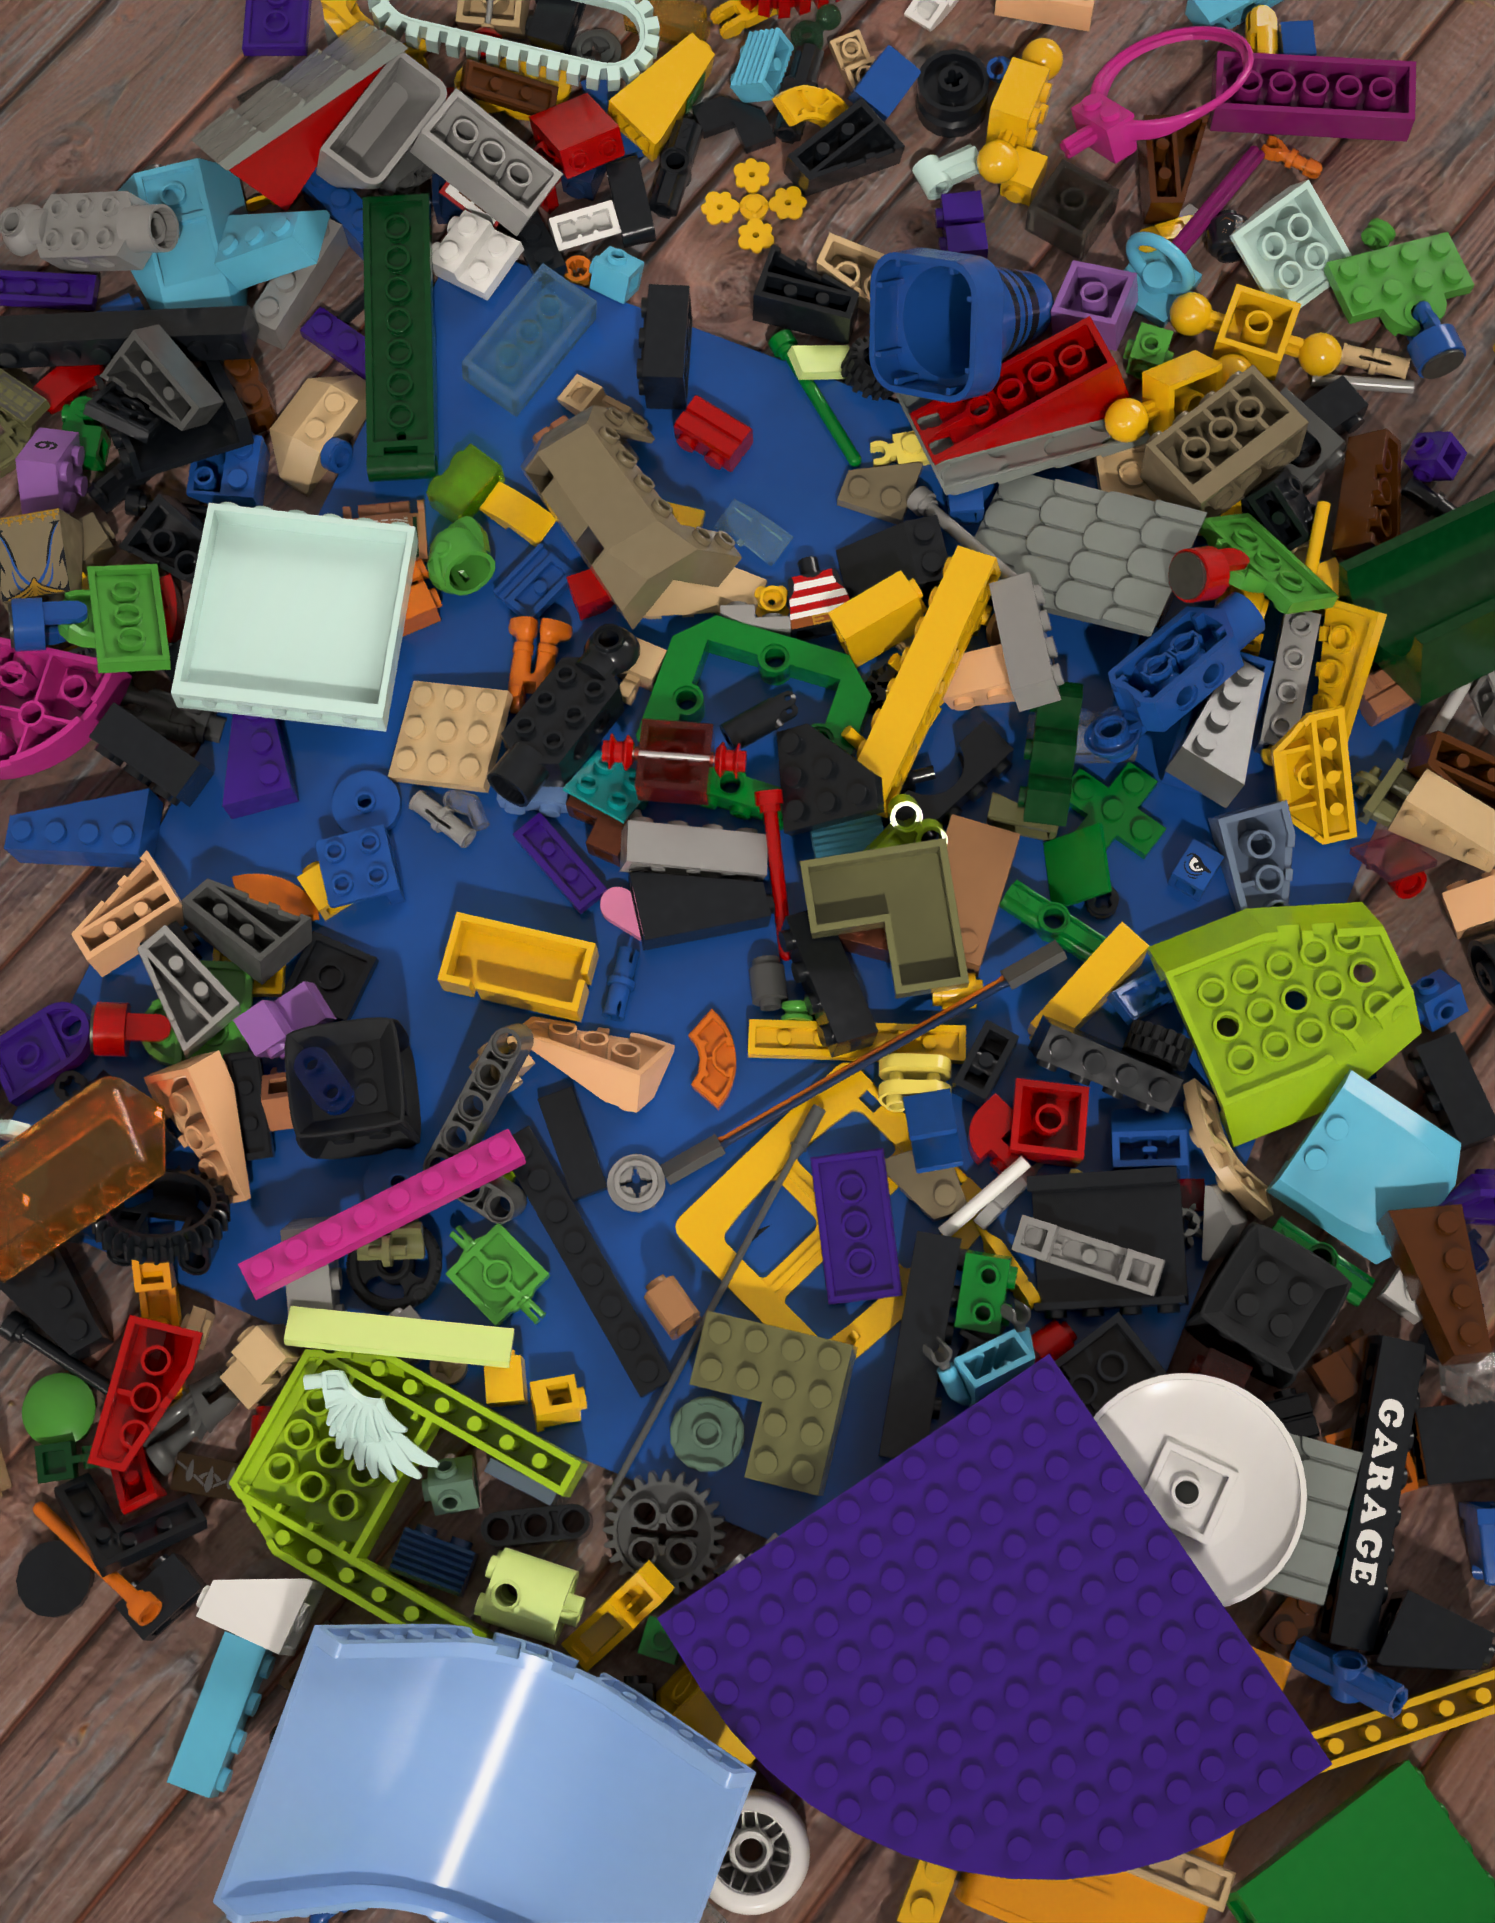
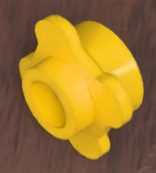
M760 586L755 590L754 596L758 600V607L755 611L757 617H762L768 613H779L782 616H788L789 608L786 606L788 590L784 586ZM770 600H773V601L775 602V604H774V605H770V604H769V601H770Z

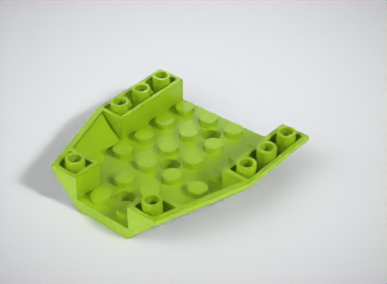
M1363 902L1246 908L1152 945L1147 950L1160 982L1166 981L1188 1034L1193 1040L1195 1050L1222 1109L1219 1113L1220 1120L1233 1148L1322 1113L1330 1102L1329 1098L1350 1069L1367 1080L1422 1033L1414 991L1384 926ZM1361 964L1368 966L1373 972L1372 981L1368 983L1359 982L1353 974L1354 967ZM1291 991L1301 993L1305 998V1006L1299 1010L1291 1009L1286 1004V994ZM1222 1018L1232 1019L1237 1025V1033L1230 1037L1221 1035L1217 1029V1022Z

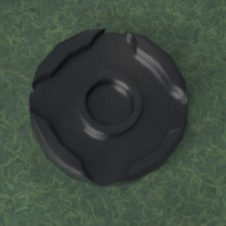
M54 1540L42 1543L28 1552L19 1565L16 1578L18 1595L26 1608L37 1615L52 1618L70 1615L83 1606L87 1600L90 1588L93 1586L94 1572L64 1542Z

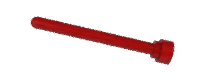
M782 789L754 792L755 806L759 807L760 813L764 814L779 956L783 961L791 960L789 952L782 950L778 937L785 916H789L778 811H781L780 804L784 803Z

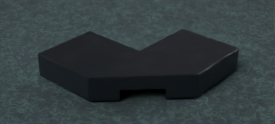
M722 95L691 106L696 123L703 126L702 136L704 139L734 128L745 154L776 143V136L764 110Z

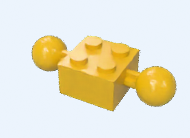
M1037 38L1031 41L1023 50L1021 59L1012 57L992 102L986 143L977 156L978 171L990 183H1005L1016 174L1019 167L1017 146L1020 145L1032 150L1038 135V131L1035 129L1038 124L1043 125L1049 110V105L1046 103L1050 97L1053 85L1048 83V80L1054 78L1059 73L1063 64L1061 48L1055 41L1049 38Z
M1236 284L1226 314L1212 310L1209 300L1197 292H1187L1178 296L1170 307V322L1178 333L1186 336H1195L1205 330L1219 333L1211 358L1217 360L1226 354H1240L1247 358L1251 365H1254L1269 380L1275 381L1284 354L1298 358L1302 369L1306 373L1317 377L1332 373L1338 367L1342 358V349L1338 340L1328 333H1314L1305 339L1291 335L1301 307L1300 303Z
M1193 350L1143 371L1142 403L1133 398H1122L1112 403L1105 414L1106 430L1113 439L1123 443L1138 440L1146 430L1150 437L1157 431L1164 432L1172 426L1173 421L1179 414L1186 410L1188 412L1192 411L1199 405V402L1210 391L1217 392L1225 386L1227 380L1235 372H1244L1252 365L1247 358L1240 354H1226L1215 360Z

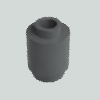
M765 955L754 958L752 960V967L749 969L752 1003L755 1006H759L762 1011L778 1010L782 1007L781 1004L788 1000L785 967L780 963L778 956Z

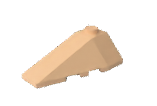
M534 1016L523 1023L532 1031L534 1036L532 1051L603 1101L629 1112H639L654 1098L675 1049L673 1044L644 1034L631 1032L630 1038L609 1035L610 1029L598 1027L597 1031L577 1030L575 1023Z
M220 1051L196 1055L143 1077L157 1110L163 1119H172L182 1134L178 1138L184 1149L189 1146L199 1158L198 1168L200 1172H205L208 1179L214 1178L217 1180L218 1185L224 1187L225 1194L228 1195L229 1204L250 1199L251 1194L234 1083Z

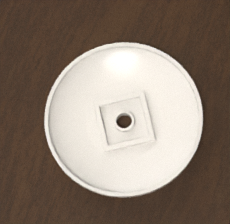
M1175 1373L1146 1379L1128 1387L1108 1401L1093 1418L1224 1607L1231 1606L1255 1594L1282 1570L1291 1557L1303 1529L1307 1504L1306 1479L1303 1464L1292 1437L1274 1412L1261 1400L1241 1387L1219 1378L1201 1374ZM1183 1481L1192 1482L1198 1489V1498L1191 1504H1184L1176 1497L1175 1489Z

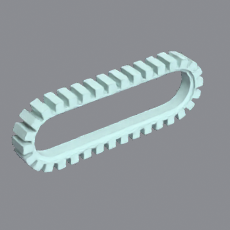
M367 0L369 11L372 12L373 21L380 30L386 28V33L397 40H400L403 33H405L407 47L419 49L421 38H425L428 52L439 54L442 42L446 43L447 56L458 59L461 47L466 48L467 59L479 62L481 52H485L487 65L499 68L501 56L506 57L507 70L518 73L521 61L526 62L527 75L539 77L541 66H545L546 79L558 82L562 70L566 71V84L574 86L579 85L580 76L584 75L586 76V88L595 91L599 89L600 80H607L608 92L620 91V78H623L626 85L631 83L640 73L642 74L653 65V59H657L659 50V21L657 16H653L654 7L648 0H642L640 3L639 0H571L617 11L626 15L635 24L639 34L637 47L626 59L616 63L599 62L411 18L399 13L390 4L389 0Z

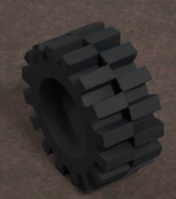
M864 336L863 340L858 338L855 343L853 342L841 364L842 377H847L844 382L847 386L853 384L852 391L855 393L859 390L862 391V397L866 399L869 395H872V400L878 401L880 397L882 400H886L895 392L885 389L873 374L869 359V336Z
M1133 1020L1123 1049L1174 1071L1183 1072L1186 1070L1194 1045L1192 1039L1187 1038L1181 1033H1176L1172 1029H1166L1161 1025H1154L1147 1021Z

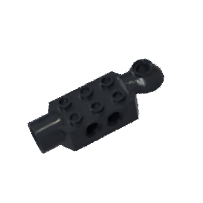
M604 624L599 626L589 636L581 657H564L560 659L501 733L506 752L487 775L488 782L500 796L516 806L526 807L542 787H564L572 779L625 711L620 687L614 676L628 671L636 664L640 656V644L635 635L618 625Z

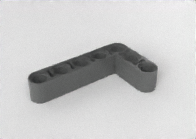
M514 1023L500 1028L493 1033L423 1163V1171L440 1163L441 1157L448 1159L482 1141L533 1047L534 1036L526 1025ZM508 1033L512 1034L517 1040L516 1050L511 1049L507 1043ZM491 1065L498 1068L500 1072L499 1081L491 1076ZM474 1096L482 1100V1112L475 1108ZM458 1127L465 1131L466 1142L459 1139L457 1135ZM503 1176L481 1186L479 1192L473 1190L457 1198L496 1224L506 1223L522 1214L527 1205V1197L524 1191ZM501 1196L509 1201L510 1212L501 1206Z

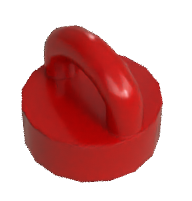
M1406 860L1393 868L1387 883L1399 898L1410 899L1423 890L1427 881V875L1415 862Z

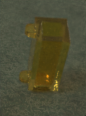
M648 0L654 7L653 16L658 17L660 26L659 41L676 46L691 33L700 40H707L711 21L707 20L706 6L687 0ZM623 15L625 31L638 34L635 24L626 15Z

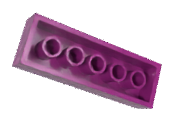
M1217 51L1212 72L1211 101L1229 89L1241 76L1243 65L1238 52ZM1253 53V67L1246 82L1231 98L1210 112V131L1407 142L1415 121L1416 61Z

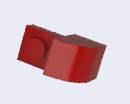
M590 569L566 577L580 620L601 614L614 605Z
M996 1093L973 1116L967 1142L970 1155L978 1166L989 1156L992 1159L990 1162L991 1167L998 1174H1001L1019 1156L1010 1152L1009 1146L1004 1142L1011 1134L1013 1109Z

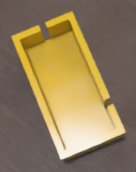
M456 912L437 980L443 991L473 998L477 991L482 1000L581 1022L589 995L587 984H592L599 953L596 943Z

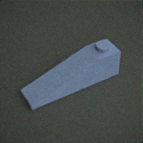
M1287 800L1239 809L1208 818L1214 845L1219 849L1220 854L1225 856L1221 868L1236 912L1246 908L1290 906V881L1293 878V869H1291L1293 847H1295L1296 834Z

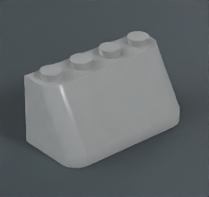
M405 52L386 63L320 148L316 174L334 187L376 189L381 187L412 148L421 130L446 101L447 89L445 84Z

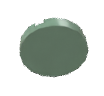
M714 1396L697 1397L686 1403L675 1414L670 1427L671 1445L676 1456L688 1468L699 1472H717L730 1466L740 1455L745 1441L744 1424L738 1412L727 1401Z

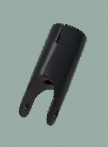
M791 691L782 692L720 724L721 733L731 750H735L738 743L741 744V749L745 748L797 716L798 708L795 705V694ZM787 696H789V697L791 698V699L788 700V701H786V700L784 699V698L787 697ZM788 709L793 710L792 713H787L786 711Z

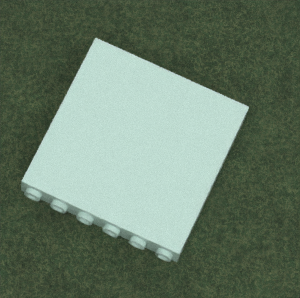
M232 502L208 503L171 689V695L178 708L386 732L419 543L416 527L399 521L389 524L376 522L370 518L354 520L341 518L335 514L311 515L301 510L285 512L276 511L266 506L242 507Z

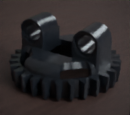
M164 1165L163 1169L153 1170L150 1166L148 1171L145 1172L135 1169L132 1176L122 1174L121 1181L111 1180L109 1188L103 1187L101 1189L100 1195L94 1198V1205L91 1207L92 1234H95L96 1243L102 1242V1249L107 1251V1257L111 1262L119 1266H131V1259L139 1261L141 1265L143 1263H154V1265L159 1263L174 1264L175 1257L177 1256L182 1270L192 1275H202L210 1269L219 1249V1240L223 1239V1231H228V1222H231L230 1204L224 1187L218 1185L216 1179H208L205 1172L196 1175L194 1168L182 1171L180 1165L175 1170L167 1169L166 1165ZM153 1189V1198L150 1201L131 1208H125V1198H133L146 1193L147 1190ZM200 1200L207 1208L210 1207L206 1215L197 1208ZM148 1218L185 1222L180 1231L166 1234H149Z

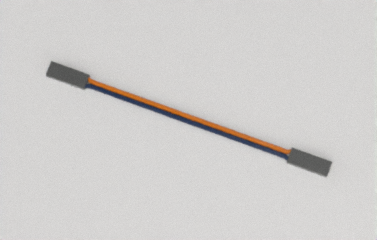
M1056 940L1048 943L1001 970V976L997 980L723 1136L717 1137L714 1134L660 1165L665 1178L670 1185L674 1184L726 1154L724 1149L727 1146L1000 990L1007 987L1013 990L1068 959L1064 950Z

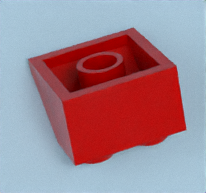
M1016 1078L1009 1151L1037 1163L1076 1168L1084 1159L1089 1087Z

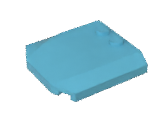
M1350 1069L1329 1098L1330 1102L1290 1160H1286L1266 1191L1377 1265L1392 1257L1390 1245L1385 1235L1381 1234L1377 1222L1389 1210L1440 1205L1456 1185L1461 1142Z

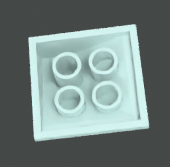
M1309 179L1290 185L1264 204L1229 236L1259 289L1262 292L1300 303V308L1331 286L1323 271L1326 263L1352 256Z

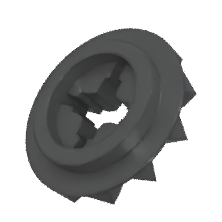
M600 29L589 30L580 34L572 43L570 55L598 61L592 56V47L594 46L595 50L601 54L599 62L616 63L622 60V49L619 40L612 33Z

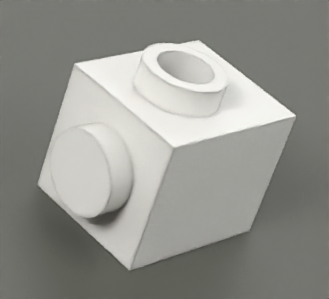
M1399 1267L1376 1299L1415 1325L1423 1317L1415 1300L1412 1301L1406 1289L1408 1286Z

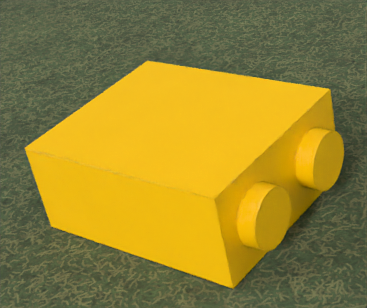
M901 570L828 612L837 639L845 653L851 657L856 668L914 635L917 621L920 617H924V614L927 612V608L921 599L923 594L913 578L908 581Z

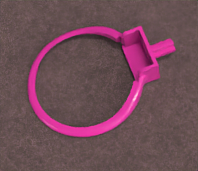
M1189 26L1160 32L1130 45L1102 67L1094 78L1090 95L1084 97L1080 103L1071 108L1077 132L1062 140V143L1059 144L1060 149L1064 151L1065 157L1070 159L1089 147L1116 164L1137 150L1136 141L1161 138L1182 129L1222 105L1242 87L1251 73L1254 62L1250 44L1243 36L1226 28ZM1187 40L1218 41L1234 48L1242 59V74L1229 89L1212 101L1179 115L1154 120H1133L1135 118L1134 113L1107 98L1111 84L1123 67L1138 56L1167 44Z

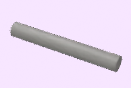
M1328 374L1321 377L1311 375L1310 387L1325 388L1342 375ZM1343 375L1356 390L1412 394L1414 391V380Z

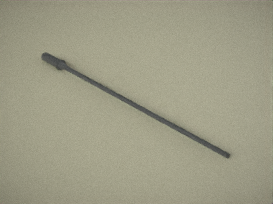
M817 1105L812 1106L794 1141L790 1143L789 1158L707 1308L708 1311H715L795 1160L803 1152L807 1151L806 1148L826 1112L823 1108ZM707 1310L605 1497L606 1501L612 1502L611 1500L619 1489L702 1334Z

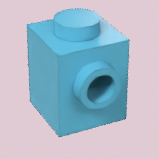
M609 246L600 256L596 255L590 264L589 273L592 276L589 288L625 304L639 290L644 261L627 254L622 249Z

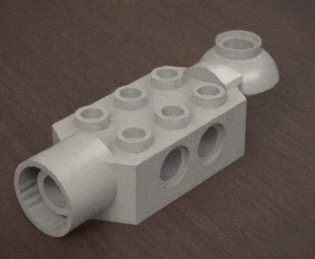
M129 191L51 194L42 209L38 205L28 203L5 209L0 215V232L6 247L14 255H29L37 249L41 259L65 272L143 270L152 253L172 251L179 239V223L176 214L168 205L149 204Z

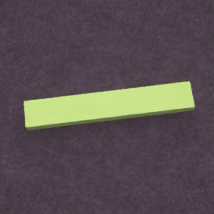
M290 1306L283 1340L286 1346L510 1368L515 1332L514 1328Z

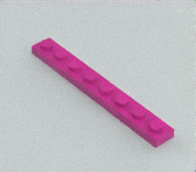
M506 1129L239 1263L238 1266L255 1300H258L526 1164L525 1156L509 1129Z

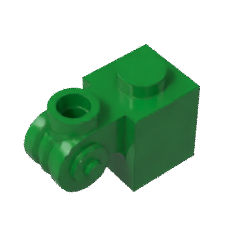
M87 396L77 397L71 404H64L62 408V430L79 432L80 446H83L85 451L82 465L83 470L105 472L111 441L104 428L98 426L100 424L99 421L83 414L85 405L91 398Z

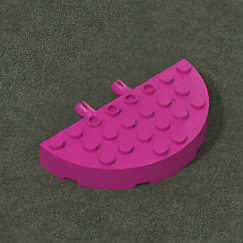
M0 637V780L16 779L46 770L82 749L92 740L89 738L90 734L113 702L120 705L132 676L128 672L98 673L97 658L46 647V650L15 652V648H11V640Z

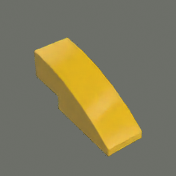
M648 1560L586 1618L561 1645L573 1658L579 1660L578 1664L586 1672L589 1671L632 1632L645 1617L657 1608L675 1587Z

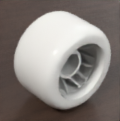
M750 1788L709 1896L716 1904L734 1913L759 1915L783 1906L800 1889L809 1867L810 1843L805 1824L790 1803L770 1791ZM754 1838L763 1847L762 1855L755 1861L746 1860L740 1853V1845L746 1839Z

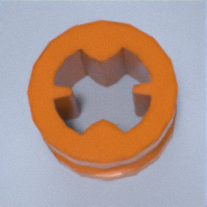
M581 255L568 258L565 261L568 273L564 274L565 280L585 288L590 286L592 276L589 273L590 260ZM577 268L584 269V275L582 276L579 273L580 277H574L572 271L578 272Z

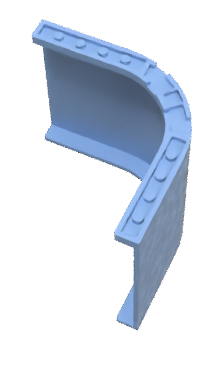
M448 1624L314 1625L213 1903L226 1914V1918L232 1923H250L265 1920L275 1922L281 1918H307L313 1914H337L339 1911L367 1910L368 1908H385L426 1915L436 1923H699L756 1771L627 1684L605 1672L601 1673L600 1677L576 1668L579 1660L533 1642L497 1632L494 1633L492 1639L479 1637L472 1633L473 1630L470 1627Z

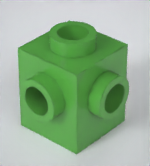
M1141 322L1136 339H1129L1125 348L1123 359L1128 360L1126 373L1142 380L1143 371L1172 360L1174 352L1169 349L1174 331Z

